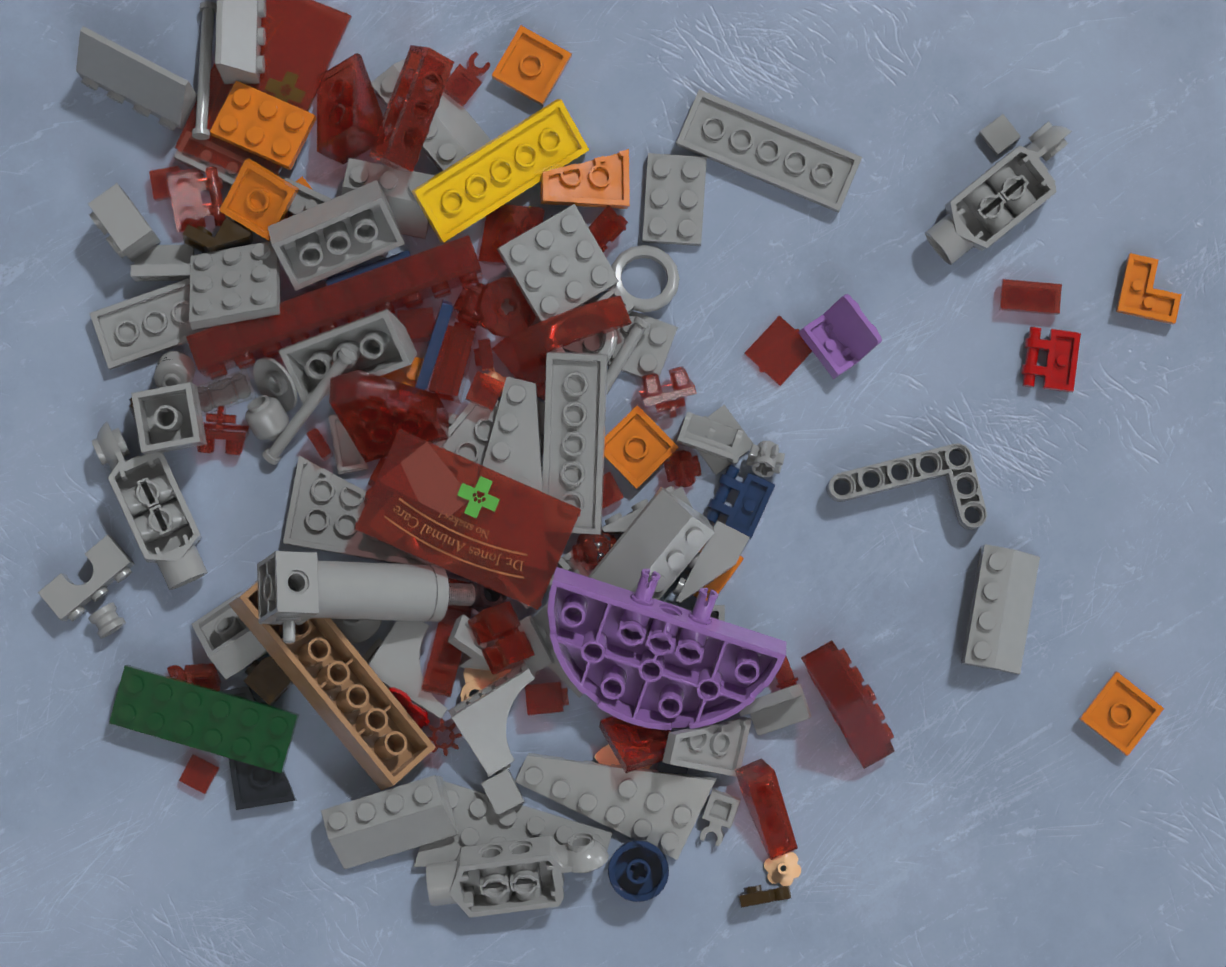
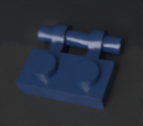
M729 465L725 475L721 474L718 481L720 486L714 499L711 498L707 505L709 510L706 518L708 521L716 523L720 513L728 516L725 525L745 534L751 540L775 484L749 472L744 483L736 480L740 469ZM731 489L739 492L733 507L725 504Z

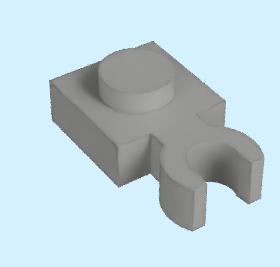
M712 789L702 819L710 821V824L703 828L700 840L704 841L708 832H714L717 835L715 845L720 846L724 838L722 826L731 829L741 798Z

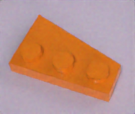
M629 149L610 156L597 157L584 163H575L543 172L540 175V204L566 206L575 204L576 206L627 209L630 206Z

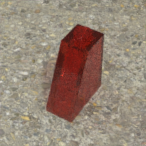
M454 322V326H447L429 385V392L432 397L461 403L477 337L476 331L471 330V325Z

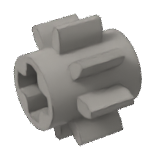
M762 441L758 445H751L746 464L753 465L754 474L760 477H770L774 472L780 473L785 453H779V445L772 441Z

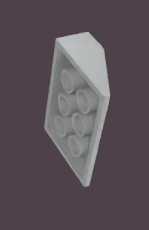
M84 26L81 28L76 72L82 78L81 83L93 90H97L100 87L108 91L107 96L120 104L124 100L133 104L134 107L132 109L145 117H149L152 114L160 118L158 123L172 131L176 127L182 131L185 130L197 108V94L189 81Z

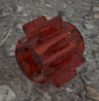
M676 451L670 455V461L664 462L667 481H674V484L678 487L691 486L696 481L695 476L702 475L698 456L692 457L689 451Z
M440 719V727L435 728L429 725L433 734L432 737L428 738L430 741H433L436 747L432 751L433 753L441 748L443 749V754L448 756V748L460 749L455 741L456 738H461L463 735L460 733L455 734L453 730L456 727L455 722L450 727L445 726L444 719ZM449 730L451 732L449 734V738L452 740L451 743L439 745L438 741L440 738L437 736V733Z

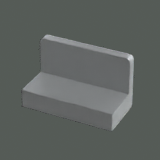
M154 245L134 260V265H131V277L135 282L182 281L190 278L191 255H194V248L189 245Z
M801 684L756 698L750 705L739 712L740 716L751 715L757 735H763L811 718Z

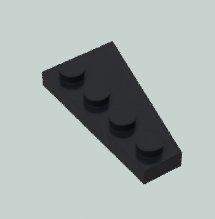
M249 686L221 691L255 701ZM229 758L236 810L297 801L285 771L279 773Z

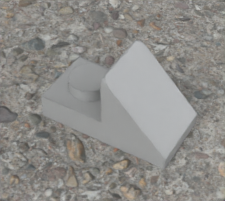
M461 615L456 619L448 640L450 644L463 652L459 664L463 668L499 672L502 670L510 648L505 642L465 615Z

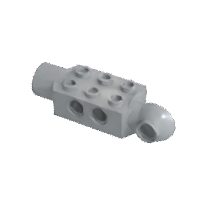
M1048 121L1028 137L1032 142L1026 148L1018 146L945 204L947 215L925 232L928 242L946 263L952 265L973 247L981 251L987 249L1056 193L1055 180L1048 173V169L1039 158L1042 156L1047 161L1068 144L1064 138L1072 131L1062 126H1052Z
M108 422L103 424L97 438L91 442L101 464L108 463L112 472L108 476L109 482L146 562L158 564L169 590L186 585L206 575L208 572L196 548V544L202 537L164 454L160 452L145 454L125 461L124 456L130 454L119 428L111 431Z
M586 832L572 835L568 838V844L559 845L552 836L461 847L455 861L426 865L429 901L431 906L457 903L469 918L558 907L564 898V873H588L594 871L607 862L609 855L606 848L596 841L592 834Z

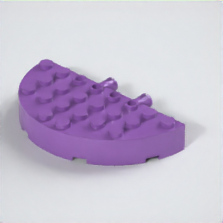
M556 567L549 593L548 621L550 639L558 661L570 681L582 694L585 693L603 711L628 723L651 729L672 730V728L683 727L695 729L725 720L750 705L755 700V697L765 687L769 686L786 656V641L710 617L716 599L719 596L712 589L708 600H706L708 588H700L694 610L691 611L652 598L661 576L656 571H653L648 582L650 569H642L635 592Z

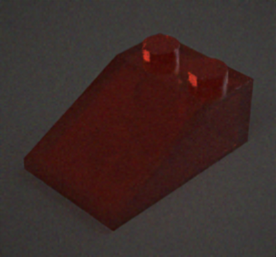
M358 53L317 76V152L341 164L347 163L349 158L354 159L384 142L383 114L362 56Z

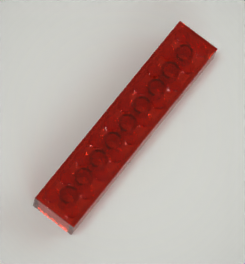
M467 235L281 302L280 314L217 325L186 336L198 371L205 378L211 377V380L228 375L227 370L237 366L239 370L252 367L256 362L255 360L265 356L272 359L281 356L279 350L380 311L388 309L395 315L396 309L404 306L407 309L416 308L424 304L423 300L432 296L435 299L444 298L452 294L451 289L460 286L463 289L474 287L479 284V279L484 277L470 236Z

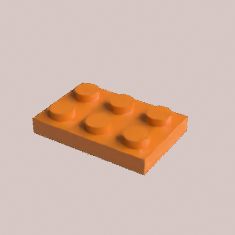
M235 81L210 133L218 139L291 170L317 118L310 112L239 81Z

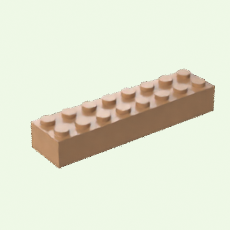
M257 581L229 603L234 612L381 791L394 786L436 748L331 618H310L300 625H295V642L286 644L283 642L282 624H259Z

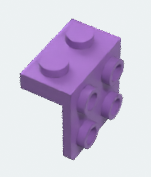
M848 294L842 296L823 315L798 332L833 379L860 362L882 342L877 328L870 323L861 311L859 304Z

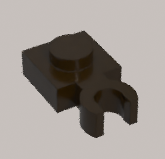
M761 885L744 887V893L738 894L741 908L791 898L789 886L762 890Z

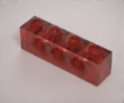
M410 45L369 153L370 157L395 170L413 172L419 160V154L425 138L429 133L434 114L439 107L445 85L450 78L454 61L429 47Z

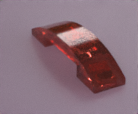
M616 296L548 318L515 333L509 339L519 365L547 356V352L602 332L603 334L628 326L632 322L622 297Z
M448 578V582H449V583H463V584H469V583H470V582H465V581H460V580ZM448 605L444 618L438 622L421 691L451 697L463 652L450 644L448 640L456 619L461 615H465L470 619L473 608H469V606Z

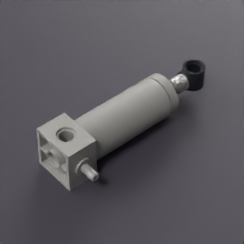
M275 551L257 564L259 624H282L283 642L286 644L295 642V625H300L310 618L440 622L445 616L448 605L469 606V608H473L477 612L486 613L499 607L507 599L506 586L499 579L488 578L482 582H470L469 584L449 583L446 570L441 565L318 561L316 552ZM484 589L490 592L491 601L486 599Z

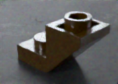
M227 218L224 220L215 238L212 237L213 234L202 226L195 228L189 224L182 234L185 244L202 253L251 245L253 242V234L250 229L235 220L233 222Z

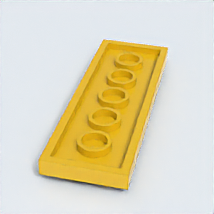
M556 99L416 187L411 192L439 241L444 243L539 183L540 175L543 172L564 167L589 151V148L563 101Z

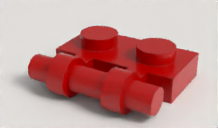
M1030 327L1029 338H1025L1024 348L1027 349L1025 364L1022 365L1021 374L1024 375L1022 386L1034 387L1035 377L1040 376L1044 377L1043 389L1072 393L1075 385L1081 333L1051 329L1049 340L1040 339L1041 328ZM1039 350L1047 351L1046 366L1037 365Z

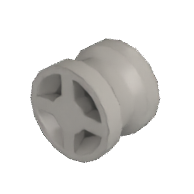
M114 603L100 608L88 618L91 624L97 626V634L101 639L111 635L126 624L124 618L119 617L116 613L117 607Z

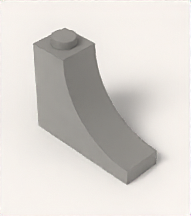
M396 621L370 661L369 666L384 684L404 691L409 695L411 701L442 719L448 709L435 699L423 679L420 666L421 646L429 625L424 623L425 621Z
M525 663L448 710L451 718L488 776L494 773L498 775L510 768V763L515 761L507 743L506 723L513 701L520 691L535 679Z

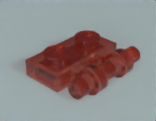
M216 166L207 167L205 169L207 178L198 179L196 168L166 173L177 232L184 231L188 224L195 228L197 226L205 228L204 216L209 215L214 217L215 226H222L226 219L225 214L219 211L223 204L221 193L223 182L222 178L218 176ZM200 191H209L211 203L202 204Z

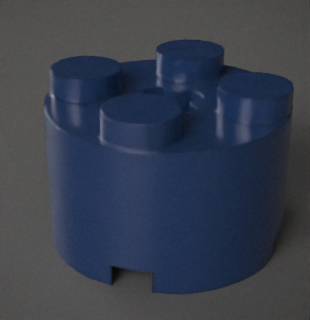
M633 840L624 843L613 853L609 862L608 875L610 883L617 894L629 901L643 902L656 897L662 892L668 881L669 867L666 857L657 846L647 841ZM643 863V869L647 872L646 876H639L637 879L633 878V871L630 867Z

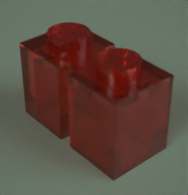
M510 601L484 609L467 621L478 645L496 640V645L481 651L492 675L520 666L535 656L525 632H520L518 629L521 624Z

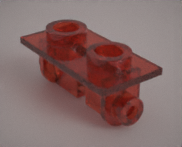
M608 205L588 228L604 253L608 248L606 244L609 241L612 243L622 231L626 230L625 226L628 224V221L623 216H618Z

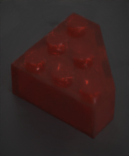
M361 370L330 378L329 403L365 463L419 448L426 442L430 445L449 438V414L438 394Z
M831 640L801 657L811 680L820 692L828 710L862 767L865 769L895 752L890 741L894 738V735L888 724L881 722L886 719L885 715L877 703L873 704V701L877 700L869 684L862 685L864 679L856 666L852 668L849 666L852 664V661L845 649L838 650Z

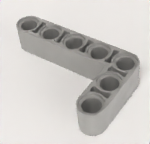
M960 443L838 473L832 477L827 486L830 498L837 502H845L946 476L959 525L964 529L974 530L980 527L987 518V510L971 452L967 446ZM951 451H959L963 454L964 462L962 465L956 466L950 462L949 454ZM921 459H932L935 463L934 472H924L920 467ZM895 465L903 466L907 472L906 479L896 480L891 474L892 467ZM865 473H873L877 476L878 484L876 487L869 488L864 485L862 477ZM965 479L970 482L972 486L970 494L964 495L958 491V480ZM837 480L846 481L849 485L848 494H837L833 488L834 482ZM967 508H974L978 511L979 520L977 523H969L965 519L964 513Z

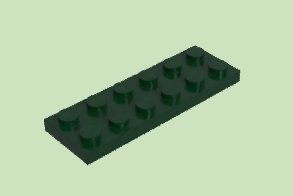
M125 665L109 724L282 773L299 714Z

